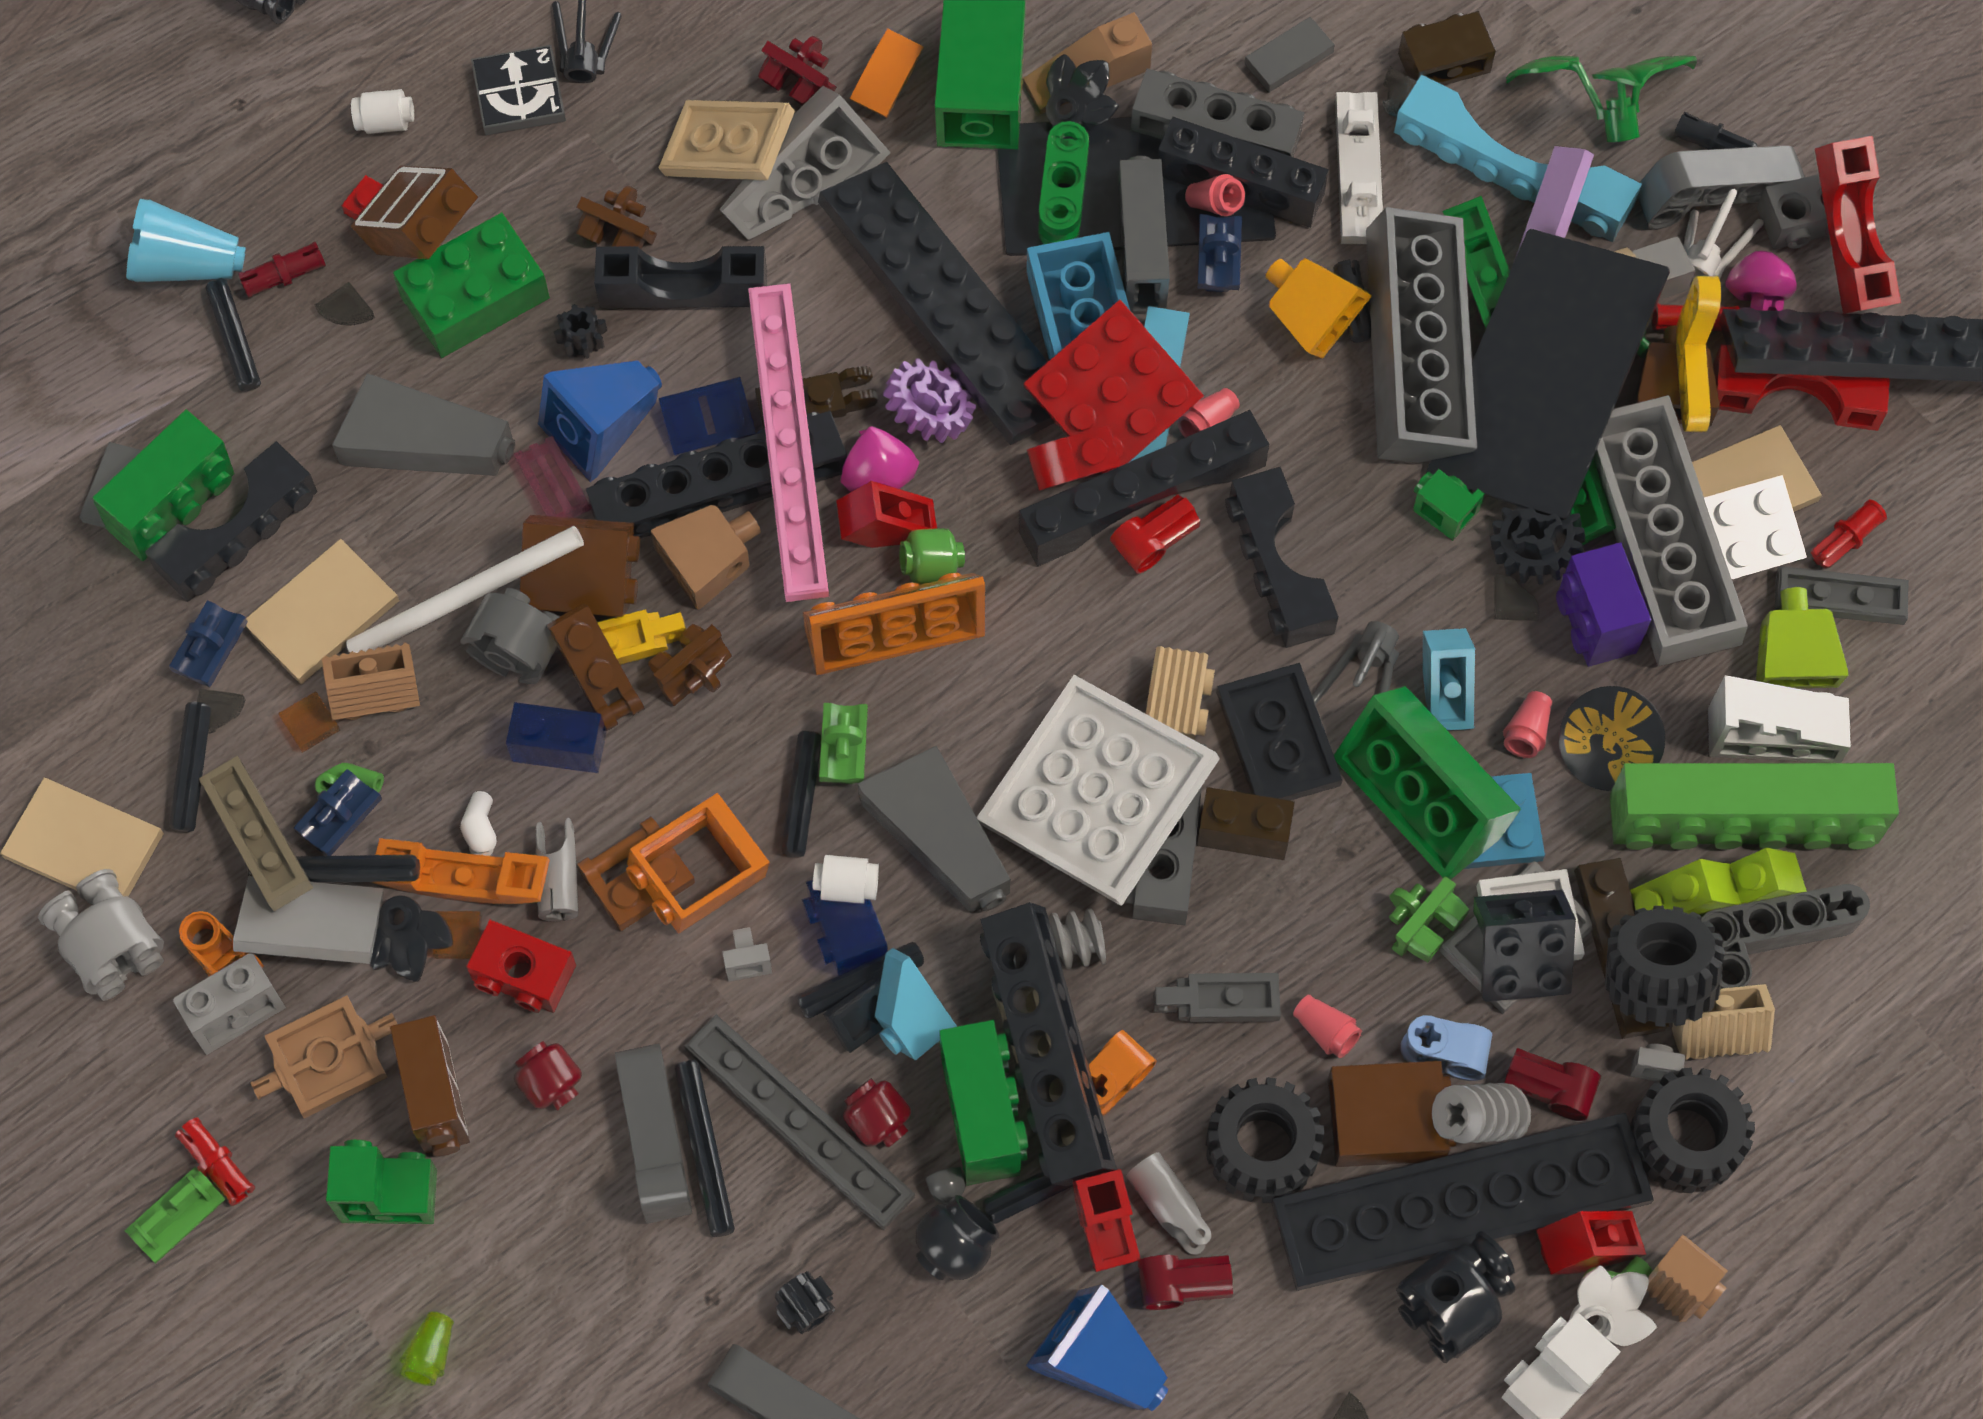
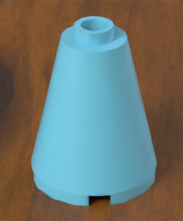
M139 200L133 229H135L133 240L130 243L126 274L128 280L135 282L216 280L219 278L232 279L234 271L242 272L246 248L238 246V237L152 200Z

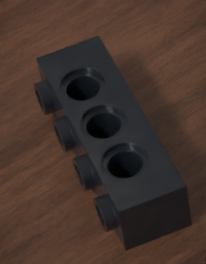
M1172 117L1158 149L1157 158L1161 159L1163 178L1189 186L1223 174L1231 175L1239 180L1244 187L1245 200L1243 205L1309 228L1313 224L1324 197L1329 172L1327 168L1176 117Z

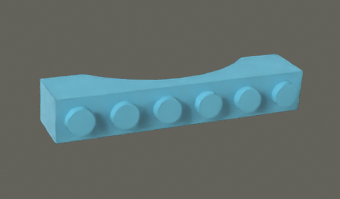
M1421 75L1398 111L1394 133L1400 135L1404 141L1411 145H1420L1436 153L1443 161L1457 164L1473 172L1479 179L1485 182H1493L1509 190L1515 197L1521 200H1529L1535 203L1548 164L1538 163L1515 154L1497 143L1478 126L1466 110L1458 92ZM1607 166L1590 167L1571 222L1583 227L1592 236L1603 237L1613 242L1633 209L1642 184Z

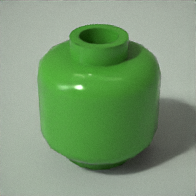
M946 528L913 530L909 533L907 540L900 543L899 561L901 572L903 575H908L913 583H918L919 585L938 581L941 576L949 573H957V568H963L965 564L963 543L956 542L952 532Z

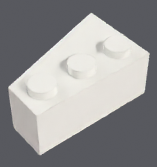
M1725 675L1708 707L1709 757L1841 763L1851 748L1849 698L1834 696L1827 692L1818 693Z

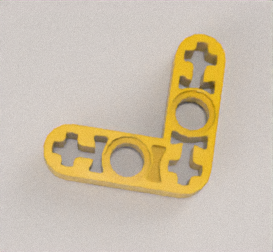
M1718 276L1694 277L1677 322L1676 350L1681 419L1684 432H1707L1709 428L1710 395L1706 342L1720 309L1721 285Z

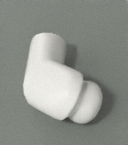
M482 791L472 794L462 818L460 829L465 841L469 845L471 854L491 856L497 842L496 834L487 817L493 799L488 793Z

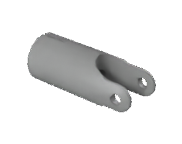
M566 818L565 841L562 848L557 852L546 854L545 832L542 823L538 822L536 824V855L547 856L550 859L541 901L537 902L538 917L545 921L555 922L563 921V919L565 921L574 919L578 916V892L573 823L570 818Z
M1156 1152L1132 1168L1126 1175V1178L1161 1226L1178 1240L1183 1249L1191 1255L1201 1254L1205 1244L1211 1239L1210 1228L1202 1219L1196 1202L1161 1154ZM1198 1230L1203 1231L1204 1237H1202ZM1190 1241L1195 1245H1198V1247L1192 1248L1190 1246Z

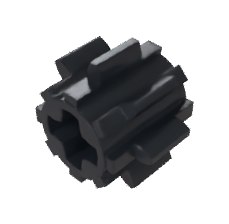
M573 304L571 310L568 312L564 311L562 315H557L560 329L554 331L556 343H564L568 357L571 355L576 357L578 354L584 355V358L588 359L590 353L594 350L598 352L600 348L603 349L605 347L601 334L607 332L605 319L597 318L595 307L586 306L585 308H578V305Z
M809 1271L800 1273L785 1283L775 1293V1299L779 1303L776 1306L778 1309L776 1313L788 1329L795 1326L800 1334H804L813 1330L833 1314L835 1307L831 1300H833L832 1295L834 1293L822 1276L814 1279Z

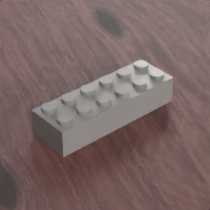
M1670 396L1613 409L1593 458L1616 528L1613 529L1617 543H1622L1652 619L1646 632L1657 666L1741 646L1748 625Z

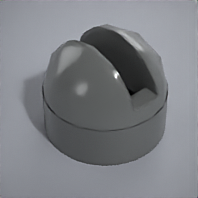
M961 1167L944 1169L926 1177L931 1195L942 1204H948L955 1195L962 1196L964 1193L965 1180Z

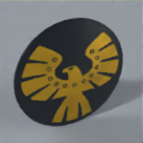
M1604 686L1584 693L1570 705L1560 725L1559 746L1565 764L1577 779L1595 789L1612 791L1624 763H1660L1665 749V729L1660 714L1643 695L1625 687Z

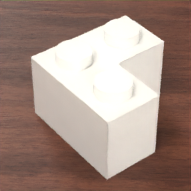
M1577 1312L1568 1323L1560 1317L1535 1346L1541 1352L1540 1355L1530 1366L1522 1360L1504 1379L1510 1387L1504 1393L1502 1399L1524 1419H1561L1606 1371L1621 1351L1580 1313Z

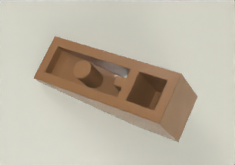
M1133 12L1098 26L1024 77L1023 83L1039 113L1043 114L1046 112V105L1051 97L1046 85L1047 75L1052 64L1061 55L1066 54L1076 65V68L1080 64L1092 60L1107 61L1110 69L1107 87L1145 73L1146 69H1150L1152 42L1137 15Z

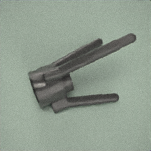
M1368 622L1363 635H1355L1348 650L1312 695L1315 705L1357 653L1358 658L1362 662L1353 680V686L1359 687L1362 684L1370 666L1380 667L1384 663L1379 694L1389 691L1394 665L1399 656V652L1394 649L1399 639L1397 631L1382 622Z

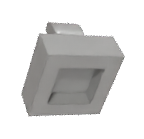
M750 927L733 930L736 949L722 951L728 982L773 974L767 943L754 945Z

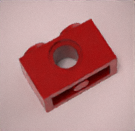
M489 919L467 965V970L472 981H475L474 986L477 989L492 996H498L502 992L515 997L517 1005L535 1013H539L541 1008L552 1013L555 1012L576 968L571 951ZM518 963L531 965L530 971L525 976L520 978L509 976V971L514 965Z

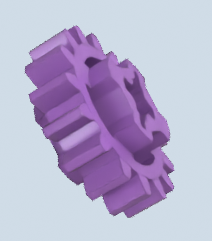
M915 359L912 366L906 361L902 362L899 369H894L883 392V396L890 399L886 409L897 411L898 413L894 419L896 423L905 421L909 425L908 433L912 434L919 430L922 432L923 440L928 441L932 434L935 435L940 443H943L947 436L955 440L961 432L966 430L973 419L972 413L976 409V405L969 402L972 396L967 390H962L960 381L950 377L951 370L949 367L944 369V371H940L936 361H931L928 367L924 366L920 359Z

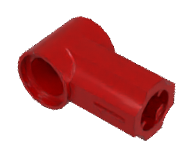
M1177 494L1141 519L1139 516L1125 521L1111 535L1110 542L1137 574H1141L1156 565L1165 555L1166 549L1199 528L1201 520L1189 500Z

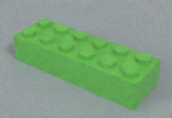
M1624 763L1610 793L1613 844H1626L1627 848L1634 850L1647 849L1652 847L1653 844H1671L1673 849L1678 850L1691 849L1698 844H1715L1716 848L1724 850L1735 849L1742 846V844H1759L1762 849H1779L1787 844H1804V847L1807 849H1823L1831 844H1848V847L1851 849H1867L1880 842L1899 815L1894 763Z

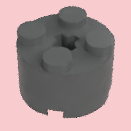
M507 588L504 594L487 593L460 640L461 645L469 643L466 652L477 662L497 674L506 677L511 670L522 674L518 682L525 684L538 683L557 648V644L547 624L559 618V616L547 611L541 612L529 605L530 598L513 588Z

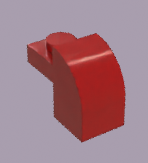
M1109 424L1027 449L1039 491L1121 466Z
M1121 1169L1073 1181L1080 1224L1084 1229L1094 1271L1098 1272L1139 1261L1141 1258L1130 1220V1215H1133Z

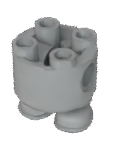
M110 869L99 870L77 884L76 890L80 897L89 904H92V906L80 914L78 913L76 898L71 891H65L44 905L38 915V920L42 925H45L49 930L56 931L58 934V951L62 958L79 975L84 990L91 995L98 994L103 1001L115 997L125 988L123 981L127 979L126 974L129 972H139L141 976H145L158 969L164 962L160 955L164 947L163 939L146 921L139 904L130 897L121 894L118 889L117 876Z

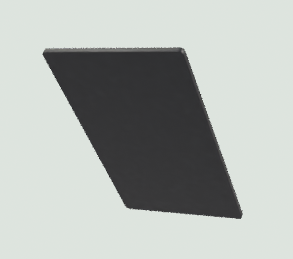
M1213 116V117H1212L1213 119H1216V120H1223V119H1225L1224 117H1221V116ZM1132 117L1110 118L1108 121L1097 126L1081 124L1089 136V152L1078 238L1109 232L1114 250H1122L1119 201L1120 160H1128L1135 156L1157 159L1158 149L1163 140L1131 131ZM1050 122L1020 123L1019 150L998 149L1005 246L1008 256L1027 255V248L1044 245L1039 238L1038 231L1039 205L1047 140L1050 130L1054 127ZM1252 127V128H1251V129L1256 130V131H1263V130H1264V129L1261 128V127ZM1066 136V137H1064V138H1062V139H1069V138H1070V139H1074V138H1073V137H1070V136ZM1163 178L1168 247L1199 245L1200 214L1219 218L1242 216L1241 242L1271 241L1276 238L1274 215L1246 205H1242L1239 210L1230 216H1221L1192 208L1187 204L1185 198L1188 186ZM1061 183L1056 186L1061 188H1068L1071 185Z
M1529 229L1472 361L1477 449L1474 452L1431 460L1426 473L1431 472L1434 475L1439 469L1447 476L1459 478L1470 491L1475 492L1479 489L1486 496L1524 508L1533 507L1535 511L1547 515L1556 513L1560 519H1568L1670 274L1669 268L1661 264Z

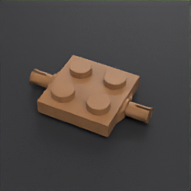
M348 995L265 1035V1039L273 1053L275 1071L255 1081H251L250 1084L258 1100L284 1087L293 1096L300 1113L305 1119L388 1078L378 1058L375 1041L390 1035V1026L397 1025L393 1014L390 1013L367 1025L357 1015Z

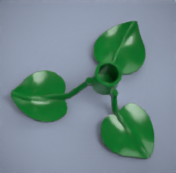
M1689 55L1660 56L1628 65L1625 68H1610L1592 74V79H1605L1617 82L1618 97L1607 99L1605 108H1603L1582 64L1579 62V56H1548L1535 59L1509 73L1506 77V82L1508 84L1520 74L1551 72L1559 69L1575 71L1596 109L1597 120L1604 119L1607 142H1621L1640 137L1637 113L1640 112V89H1642L1646 81L1659 71L1681 65L1694 69L1697 65L1696 56ZM1625 84L1633 86L1631 98L1626 96Z

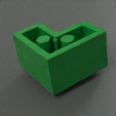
M347 1140L344 1142V1146H330L326 1202L341 1223L434 1224L437 1169L432 1160L425 1159L426 1155L422 1153L401 1152L398 1154V1158H384L379 1148L372 1146L370 1141Z

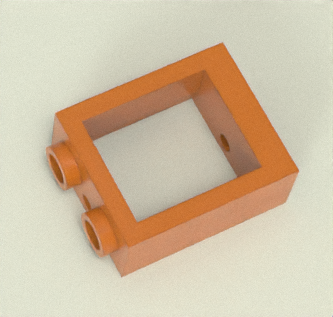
M716 793L630 848L626 871L632 883L639 890L645 888L654 900L652 907L661 922L665 925L671 923L679 934L765 878L770 862L721 796ZM706 826L740 871V874L683 910L649 862Z

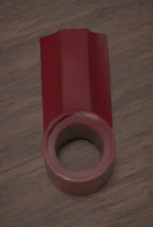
M1516 1048L1504 1083L1513 1084L1524 1095L1547 1103L1551 1111L1564 1118L1585 1121L1590 1113L1601 1081V1075L1592 1068L1579 1063L1564 1062L1559 1064Z
M1156 1255L1138 1261L1143 1309L1167 1310L1184 1305V1302L1232 1298L1233 1278L1229 1255L1180 1260L1175 1255Z

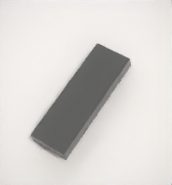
M1779 566L1776 571L1775 610H1782L1780 591L1792 587H1802L1807 589L1809 609H1829L1834 618L1905 625L1908 620L1909 580Z

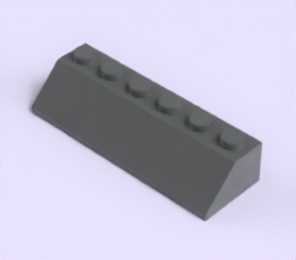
M1385 207L1366 228L1369 294L1372 295L1369 301L1378 459L1420 463L1474 452L1477 449L1463 218Z

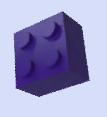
M1622 543L1571 556L1566 572L1563 574L1560 588L1556 592V600L1563 616L1568 615L1573 627L1571 630V640L1576 653H1583L1588 667L1637 654L1652 619Z

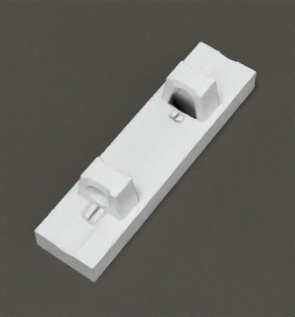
M1336 92L1335 114L1341 244H1367L1366 228L1383 211L1377 92ZM1349 134H1369V136H1349Z

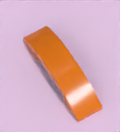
M379 838L375 855H415L420 860V875L415 881L372 883L410 893L465 902L489 904L535 903L541 901L550 859L547 856L505 852L503 858L426 849L419 842Z

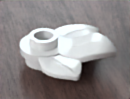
M1598 1266L1582 1278L1578 1286L1579 1304L1572 1311L1570 1319L1577 1312L1586 1320L1591 1316L1599 1315L1598 1321L1593 1326L1609 1341L1620 1346L1632 1345L1643 1340L1657 1328L1649 1316L1638 1310L1648 1288L1649 1278L1637 1272H1625L1611 1279L1604 1267Z

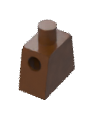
M1677 325L1664 329L1663 343L1653 342L1649 344L1643 359L1633 404L1669 395L1678 423L1682 424L1676 350ZM1706 347L1710 395L1709 426L1711 427L1719 409V398L1710 349Z

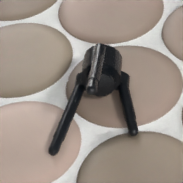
M578 0L576 41L571 43L568 49L560 3L554 1L552 8L560 53L559 71L564 73L566 79L575 83L593 82L597 74L602 75L605 73V61L622 15L620 12L614 14L600 51L597 53L595 46L585 41L586 0Z

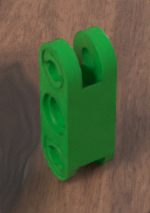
M1071 121L1055 125L1048 135L1038 226L1039 238L1044 245L1075 239L1080 234L1088 166L1089 136L1083 126ZM1066 136H1070V137H1073L1074 139H1070V138H1069V139H1062V138H1064V137H1066ZM1066 183L1071 186L1068 188H1061L1056 185Z

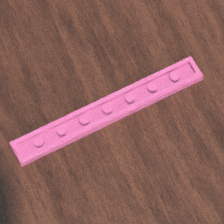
M781 284L748 288L786 602L826 598L829 597L791 285Z

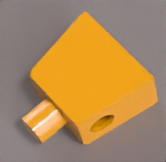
M1306 258L1301 260L1295 269L1283 259H1278L1270 266L1266 273V279L1278 288V291L1269 301V307L1308 353L1322 359L1372 297L1367 291Z

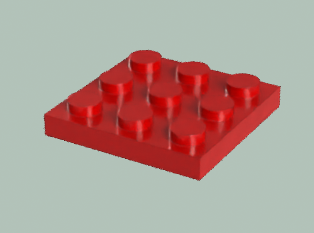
M1121 299L1023 384L1067 436L1109 424L1121 466L1129 463L1204 397L1203 393ZM1110 470L1100 472V474H1104Z

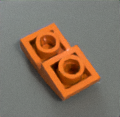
M887 28L864 69L850 100L887 119L904 84H907L924 46Z

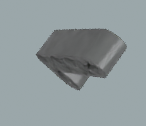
M1792 146L1680 151L1668 154L1655 163L1640 181L1642 185L1638 194V200L1648 227L1658 230L1670 227L1680 221L1692 206L1722 205L1731 189L1737 191L1733 204L1754 203L1760 201L1765 187L1804 178L1805 175L1795 149Z
M1843 884L1718 908L1707 912L1701 918V921H1709L1725 937L1722 946L1724 948L1723 970L1731 972L1737 979V984L1735 985L1726 984L1721 980V989L1748 985L1752 977V966L1748 956L1750 954L1843 937L1853 933L1867 916L1870 909V899L1860 887L1853 884ZM1838 905H1841L1842 909L1836 910ZM1792 912L1805 913L1809 917L1811 925L1799 924L1794 919ZM1749 921H1761L1766 925L1768 933L1760 934L1755 932L1751 928Z
M660 1043L615 1052L636 1167L637 1189L646 1223L649 1224L693 1214Z

